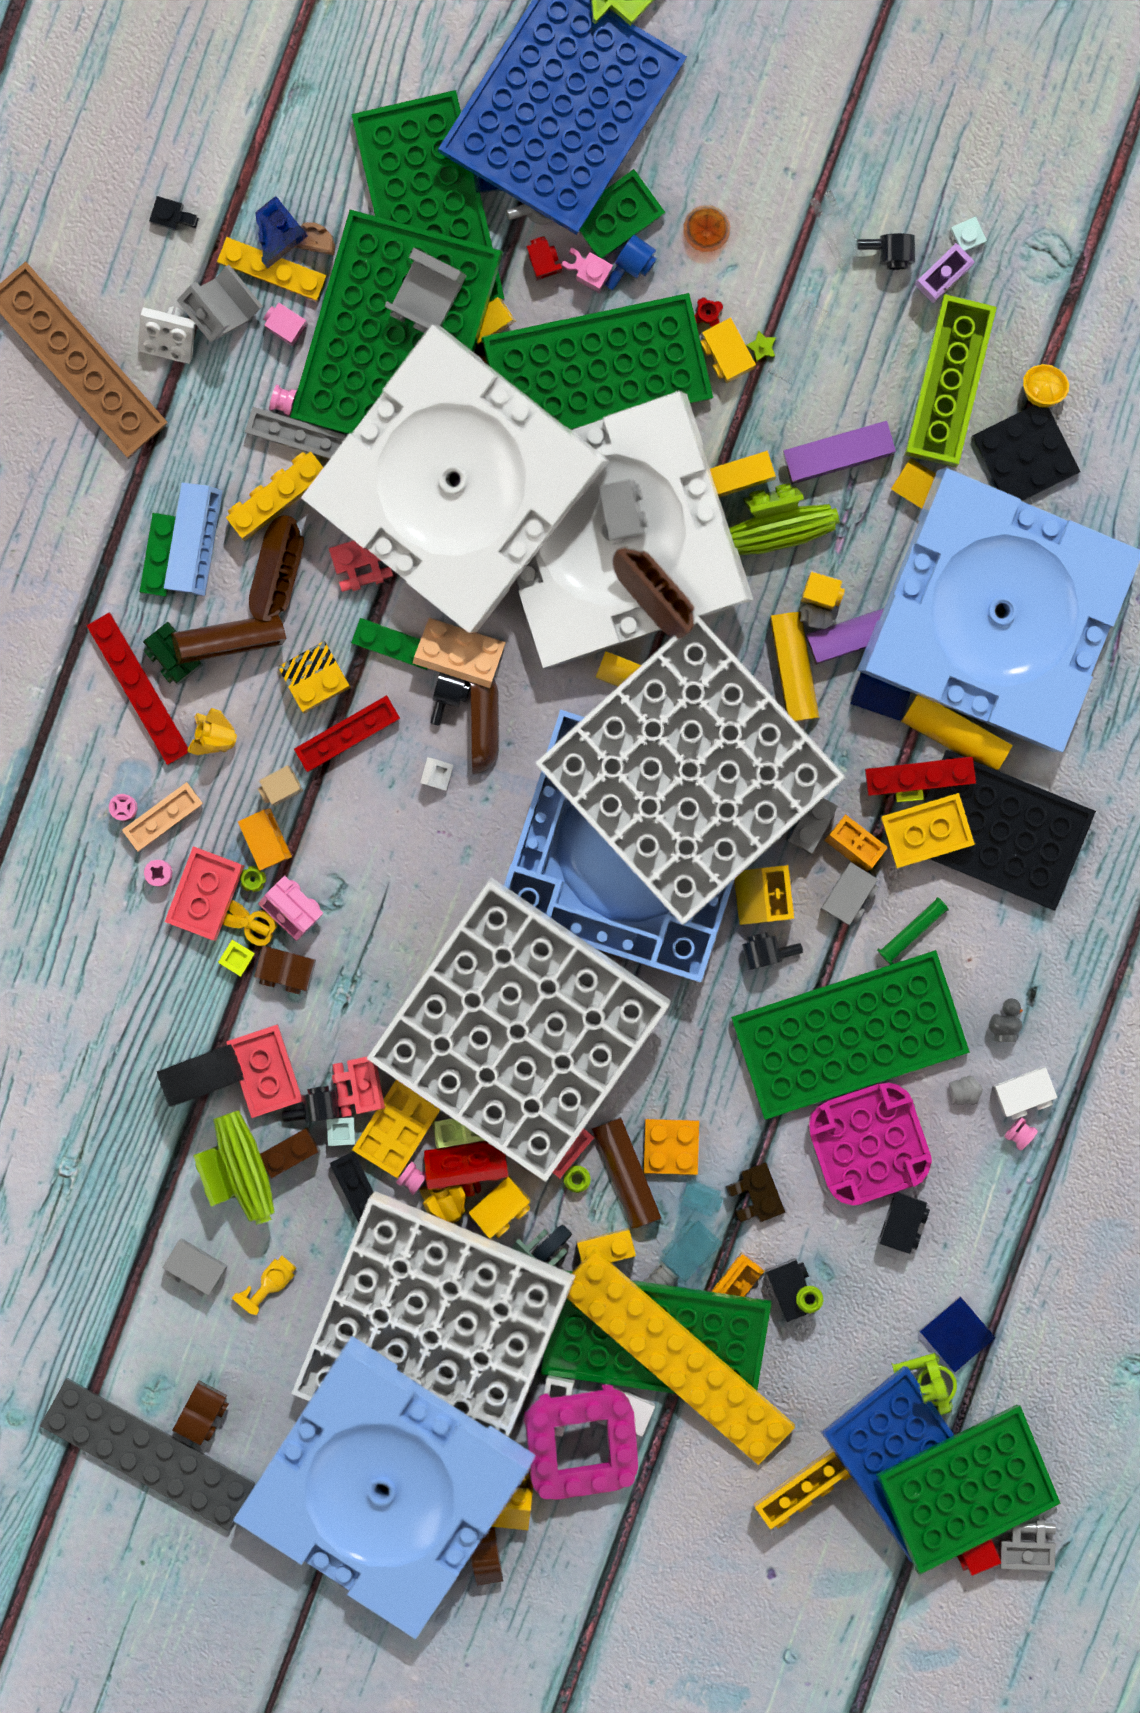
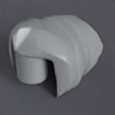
M808 603L801 609L800 621L804 622L805 627L826 629L833 623V615L828 609Z
M964 1076L960 1080L949 1082L952 1105H964L966 1103L975 1105L978 1103L983 1088L973 1076Z

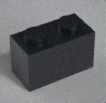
M895 1192L878 1243L908 1254L911 1253L912 1249L916 1250L921 1239V1234H918L920 1224L926 1223L930 1209L926 1208L927 1202Z
M793 1258L767 1269L766 1273L785 1320L789 1322L809 1314L802 1311L796 1302L797 1293L801 1288L807 1286L805 1278L809 1277L804 1263L798 1264L796 1258ZM806 1295L805 1302L812 1304L815 1301L814 1295Z

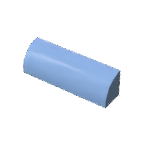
M181 483L164 589L205 596L223 490L207 485Z

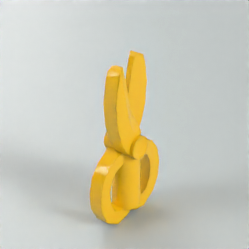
M231 900L228 911L233 915L226 913L223 925L231 928L245 927L244 935L252 944L265 946L271 942L272 933L277 928L276 921L266 911L262 910L254 911L250 915L244 906ZM255 918H264L268 921L269 926L255 920ZM251 930L265 936L266 938L260 939L255 937L252 934Z

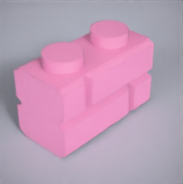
M286 876L279 880L258 903L296 941L323 914L319 904L314 899H308L301 892L300 886L294 880H289Z

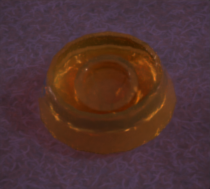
M701 205L693 209L687 215L684 222V235L687 242L694 249L701 252H712L721 248L727 242L730 234V223L726 214L721 209L712 205Z

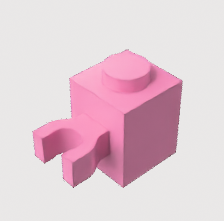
M571 247L569 254L575 256L577 260L574 264L563 261L562 267L570 271H578L576 281L600 294L613 271V265L591 252L584 259L576 249Z

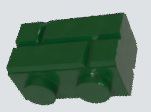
M166 622L143 641L147 646L143 651L152 662L159 661L163 667L160 672L169 683L174 681L179 685L200 669L203 664L201 661L178 664L171 633L177 631L171 623Z

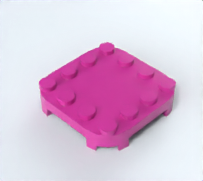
M889 1082L877 1083L827 1100L811 1112L808 1123L810 1138L826 1185L832 1196L840 1202L852 1206L861 1205L862 1203L909 1187H915L922 1183L928 1175L932 1163L931 1152L929 1151L910 1094L898 1084Z

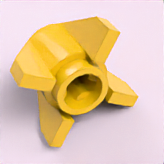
M211 708L207 716L196 713L195 721L197 727L195 739L192 740L187 749L189 753L195 755L215 752L225 753L234 747L237 734L234 727L220 710Z
M453 1185L443 1189H428L427 1186H422L419 1189L422 1198L425 1200L423 1205L427 1213L450 1223H455L462 1218V1214L465 1211V1193L461 1186Z

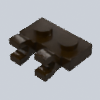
M766 1162L741 1171L742 1180L725 1186L731 1197L746 1190L749 1193L753 1205L735 1211L740 1222L756 1215L759 1222H763L786 1213Z

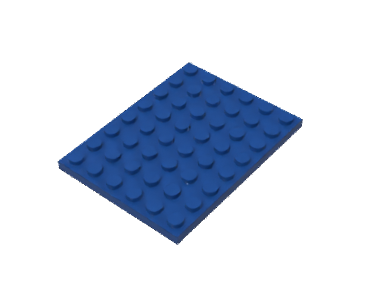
M532 0L438 148V152L577 235L686 61L687 56L634 24L630 26L619 15L610 10L596 24L593 23L591 0Z

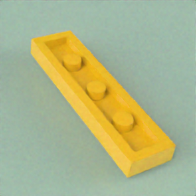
M228 237L225 239L217 263L220 265H230L233 270L316 302L319 300L327 279V275Z

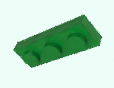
M152 513L140 593L167 597L168 589H164L176 516Z
M363 618L359 619L351 644L426 671L428 670V668L413 664L421 639Z

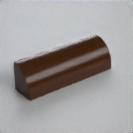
M277 614L271 616L272 620L270 621L249 618L173 632L171 636L178 664H184L283 645L287 639L283 623Z
M619 1117L591 1128L631 1229L661 1219L622 1118Z

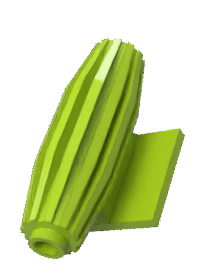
M786 483L776 486L775 491L765 493V490H757L749 493V497L743 498V500L755 517L730 527L729 530L739 555L764 554L804 544L835 531L836 524H840L837 509H831L830 504L798 506L799 501L804 500L803 494L796 486Z
M237 1110L213 1119L218 1146L193 1155L196 1169L200 1174L205 1188V1195L210 1205L214 1206L236 1197L249 1222L255 1220L256 1225L272 1220L270 1214L275 1213L270 1181L255 1138L240 1111Z

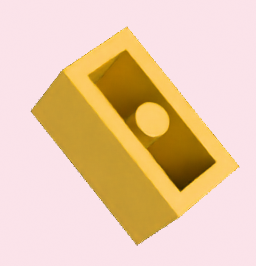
M731 317L702 332L703 340L700 341L702 349L706 355H712L715 361L712 367L719 379L724 378L725 382L728 383L755 369L756 364Z
M811 571L800 602L814 604L832 611L834 606L839 607V604H841L845 592L844 588H840L842 581Z
M629 1228L577 1241L582 1262L594 1249L610 1263L636 1256Z

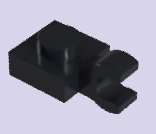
M157 196L149 222L176 231L178 223L196 229L199 218L195 214L182 212L184 206L182 203Z

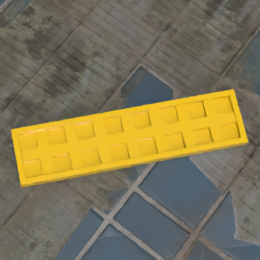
M396 1079L383 1099L385 1109L375 1112L352 1150L398 1179L441 1109Z

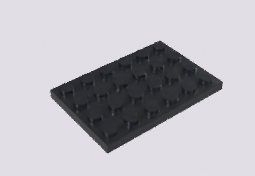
M945 750L941 760L964 757ZM973 761L975 784L929 789L924 803L959 793L975 844L929 858V860L1053 911L1056 910L1096 813L1095 810L976 761Z

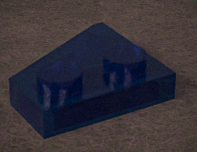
M277 196L255 212L256 223L259 226V243L262 245L263 257L261 258L267 268L271 267L308 237Z

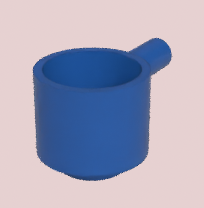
M633 235L616 259L615 264L617 266L606 281L605 286L614 290L625 272L636 279L641 274L646 276L657 260L654 257L657 250L636 235Z

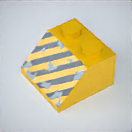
M325 640L278 666L288 688L304 714L351 688Z

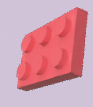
M193 846L165 922L216 941L245 865Z
M278 1024L226 1041L227 1045H232L243 1072L244 1080L239 1082L251 1118L302 1102L301 1092Z

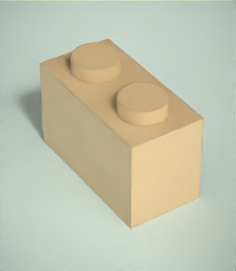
M288 765L259 780L261 787L258 788L261 797L265 803L271 802L274 806L304 791L294 771Z

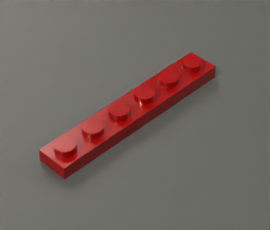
M109 612L86 625L166 764L170 765L189 754L187 750L188 745L112 614Z

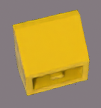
M788 865L744 870L734 879L739 925L794 919Z
M508 1175L469 1211V1214L489 1239L494 1235L499 1238L510 1228L508 1222L514 1216L519 1220L530 1210L528 1204L531 1199Z
M528 1471L491 1527L529 1530L533 1484Z

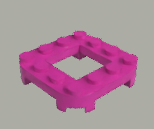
M602 1385L601 1391L550 1398L549 1393L538 1396L539 1400L529 1408L528 1412L524 1413L527 1449L535 1454L528 1472L533 1487L541 1498L558 1500L605 1493L629 1487L634 1483L638 1471L635 1416L630 1400L623 1392L613 1389L612 1385ZM606 1420L609 1448L608 1463L558 1470L554 1427Z

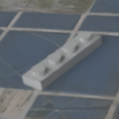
M252 407L245 430L246 434L307 453L311 451L313 455L329 460L347 438L346 435L256 407Z

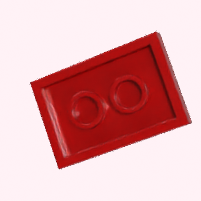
M487 1141L424 1150L428 1189H443L447 1186L459 1185L462 1187L465 1196L470 1197L475 1196V1192L477 1194L481 1192L479 1181H495L508 1177L506 1154Z

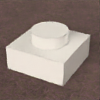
M427 757L420 783L446 791L453 765Z

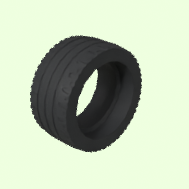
M231 1044L157 1071L160 1086L170 1107L244 1080L240 1063H238L237 1055Z

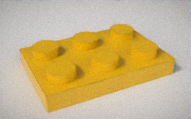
M959 793L881 816L896 868L975 845Z

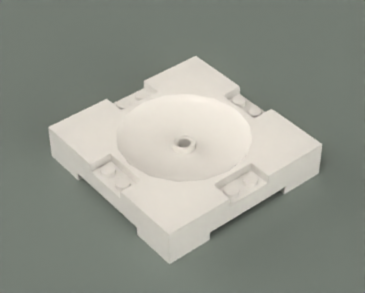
M432 325L384 387V392L354 432L347 436L301 498L361 547L368 549L404 578L407 584L468 633L478 632L508 593L514 581L572 506L580 500L609 460L568 427H565L445 329L441 326ZM453 472H457L461 477V482L457 487L452 486L450 483V476Z
M678 391L571 430L608 459L609 462L580 500L572 506L517 578L520 588L518 592L543 668H553L661 631L620 583L614 572L613 555L618 549L623 547L639 552L644 550L650 554L691 601L694 607V617H705L754 600L738 550L735 548L702 447L703 442L686 393ZM632 479L636 485L639 484L641 487L643 500L639 501L641 511L646 513L648 527L644 528L645 534L615 541L609 540L599 486Z

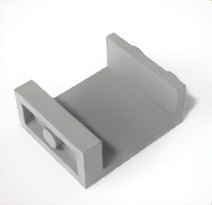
M413 248L409 258L414 260L393 304L386 302L385 307L392 310L390 316L403 323L407 318L415 322L413 328L426 333L432 325L442 326L467 275Z
M230 265L226 266L215 279L202 286L197 282L193 283L177 299L178 303L210 342L249 322L263 307Z

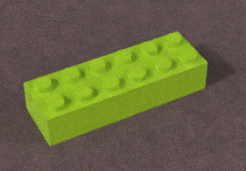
M946 294L942 297L905 448V456L955 468L959 465L997 309L996 306Z

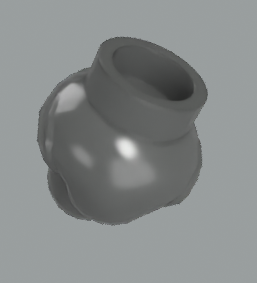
M1010 998L1005 1000L1002 1006L1006 1016L994 1014L988 1024L996 1042H1016V1034L1021 1031L1023 1026L1022 1021L1016 1017L1023 1009H1021L1018 1000Z

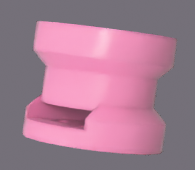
M276 384L269 410L277 409L290 416L297 390L291 389L288 391Z
M118 794L109 803V812L117 820L129 821L137 814V802L129 795Z
M163 860L150 861L144 869L146 881L153 886H164L172 879V868Z
M1020 1117L1009 1128L1004 1137L1007 1140L1014 1141L1016 1148L1022 1151L1032 1141L1038 1130L1035 1127H1029L1026 1124V1120Z
M411 1161L396 1183L399 1186L407 1187L409 1192L414 1195L426 1179V1173L418 1170L416 1164Z

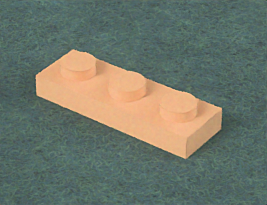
M186 782L122 829V831L137 852H139L202 806L203 802L189 783Z

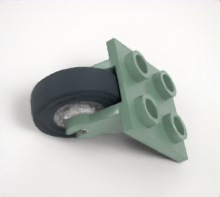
M562 1224L551 1234L544 1229L527 1246L518 1239L510 1248L544 1263L552 1258L548 1264L554 1266L568 1252L563 1245L571 1237L572 1233ZM538 1244L537 1249L531 1254L530 1251Z

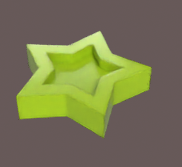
M758 330L755 341L746 345L754 351L756 362L764 356L775 357L772 345L776 337H765Z

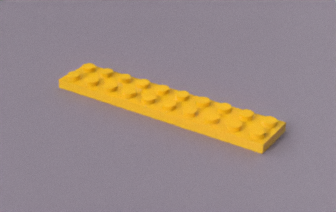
M596 1249L571 1273L575 1275L567 1299L757 1465L795 1429V1424Z

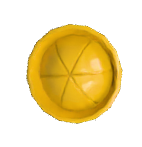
M1040 364L1033 366L1026 372L1023 378V387L1027 399L1038 407H1053L1062 401L1069 392V382L1066 375L1052 365Z

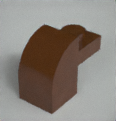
M495 1527L489 1528L471 1554L477 1586L503 1582Z

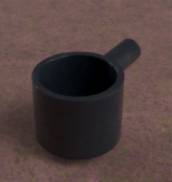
M894 233L881 235L880 239H857V250H880L881 265H886L888 270H905L909 268V265L915 263V235Z
M441 672L439 673L433 695L435 705L430 720L431 724L441 725L446 704L459 708L461 701L466 702L471 682Z
M768 932L747 937L748 942L742 944L748 970L782 962V958L803 953L801 943L779 948L776 935L769 937Z
M329 1086L307 1089L308 1094L301 1095L303 1109L282 1112L284 1122L304 1119L305 1122H313L340 1117L336 1090L329 1091Z

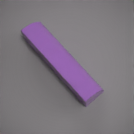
M887 421L783 450L791 485L893 456L896 453Z
M884 608L829 626L826 629L805 634L815 664L866 648L876 622L880 620Z

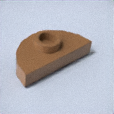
M305 222L293 232L290 231L283 242L286 246L329 255L335 254L333 236L324 226L315 222Z

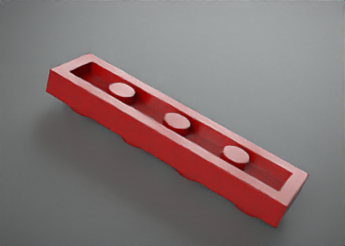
M386 695L294 748V751L308 773L401 718Z
M973 756L865 769L868 796L976 783Z

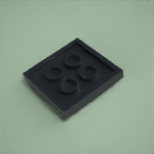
M1033 405L972 435L997 489L1021 499L1020 501H1024L1081 472L1049 407L1043 408Z

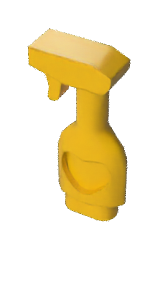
M281 1255L278 1260L274 1259L264 1270L261 1276V1287L251 1298L247 1297L252 1289L251 1286H248L243 1292H236L232 1299L248 1313L257 1315L260 1310V1303L268 1294L283 1290L295 1276L293 1272L297 1267Z

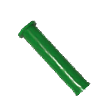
M937 897L882 949L878 948V953L889 965H892V961L948 911L949 908Z

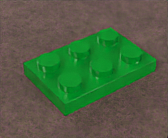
M633 169L605 189L579 233L595 255L604 259L629 241L633 235H637L665 215L666 212L635 169Z

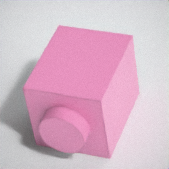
M280 303L275 308L271 306L263 319L266 321L264 326L268 331L294 346L307 326V321Z

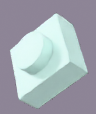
M976 216L951 227L956 243L965 252L987 241Z
M354 1117L327 1119L328 1146L356 1144Z

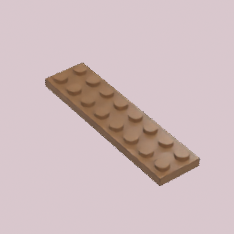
M26 261L0 283V314L127 458H130L168 424Z

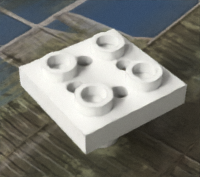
M143 307L140 315L138 351L190 364L194 345V321L184 318L183 312L179 308H176L175 314L172 315L174 307L167 308L166 313Z

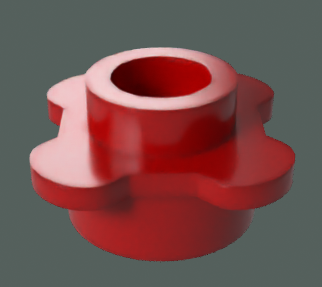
M704 297L700 298L697 301L698 311L694 314L696 323H707L711 327L719 324L718 317L719 313L723 310L722 303L720 301L707 300ZM707 310L711 311L710 315L706 314Z

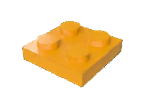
M645 1119L644 1173L698 1175L699 1120Z

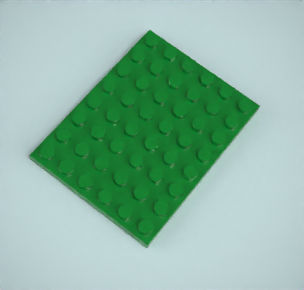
M350 209L290 417L350 434L354 432L382 395L384 387L425 335V333L413 328L415 322L406 318L403 323L390 316L392 310L385 307L386 302L393 304L414 260L409 258L413 248L467 275L441 327L474 352L503 252L498 249Z

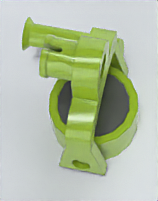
M932 1353L897 1364L891 1362L894 1373L903 1366L908 1367L910 1371L922 1368L917 1373L916 1380L920 1384V1392L925 1394L922 1395L923 1402L931 1401L940 1415L951 1413L953 1404L950 1400L955 1396L957 1381L951 1370L944 1365L938 1364L940 1361L939 1355Z

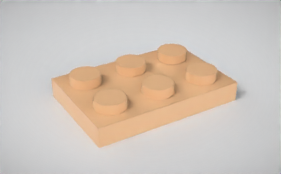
M429 618L414 656L413 664L490 688L506 642L476 632L468 633L463 628Z

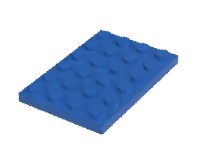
M903 1366L821 1431V1434L907 1558L912 1562L876 1474L954 1436V1434L931 1401L923 1402L922 1395L925 1394L920 1392V1384L909 1368Z

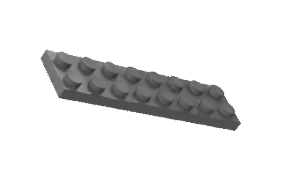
M69 1378L65 1379L40 1424V1427L227 1531L232 1526L235 1516L255 1484L254 1481Z

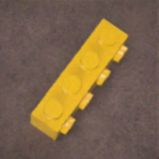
M311 451L308 454H305V452L300 453L291 461L293 465L286 471L283 468L278 470L270 477L272 482L265 487L262 485L256 487L249 493L251 497L243 504L239 501L228 510L229 515L225 518L244 542L297 502L324 467Z
M830 1448L756 1501L754 1507L770 1530L775 1526L778 1529L790 1521V1515L797 1510L799 1513L803 1512L813 1504L811 1500L818 1495L821 1497L827 1495L835 1488L833 1485L841 1479L846 1481L851 1476L832 1448Z

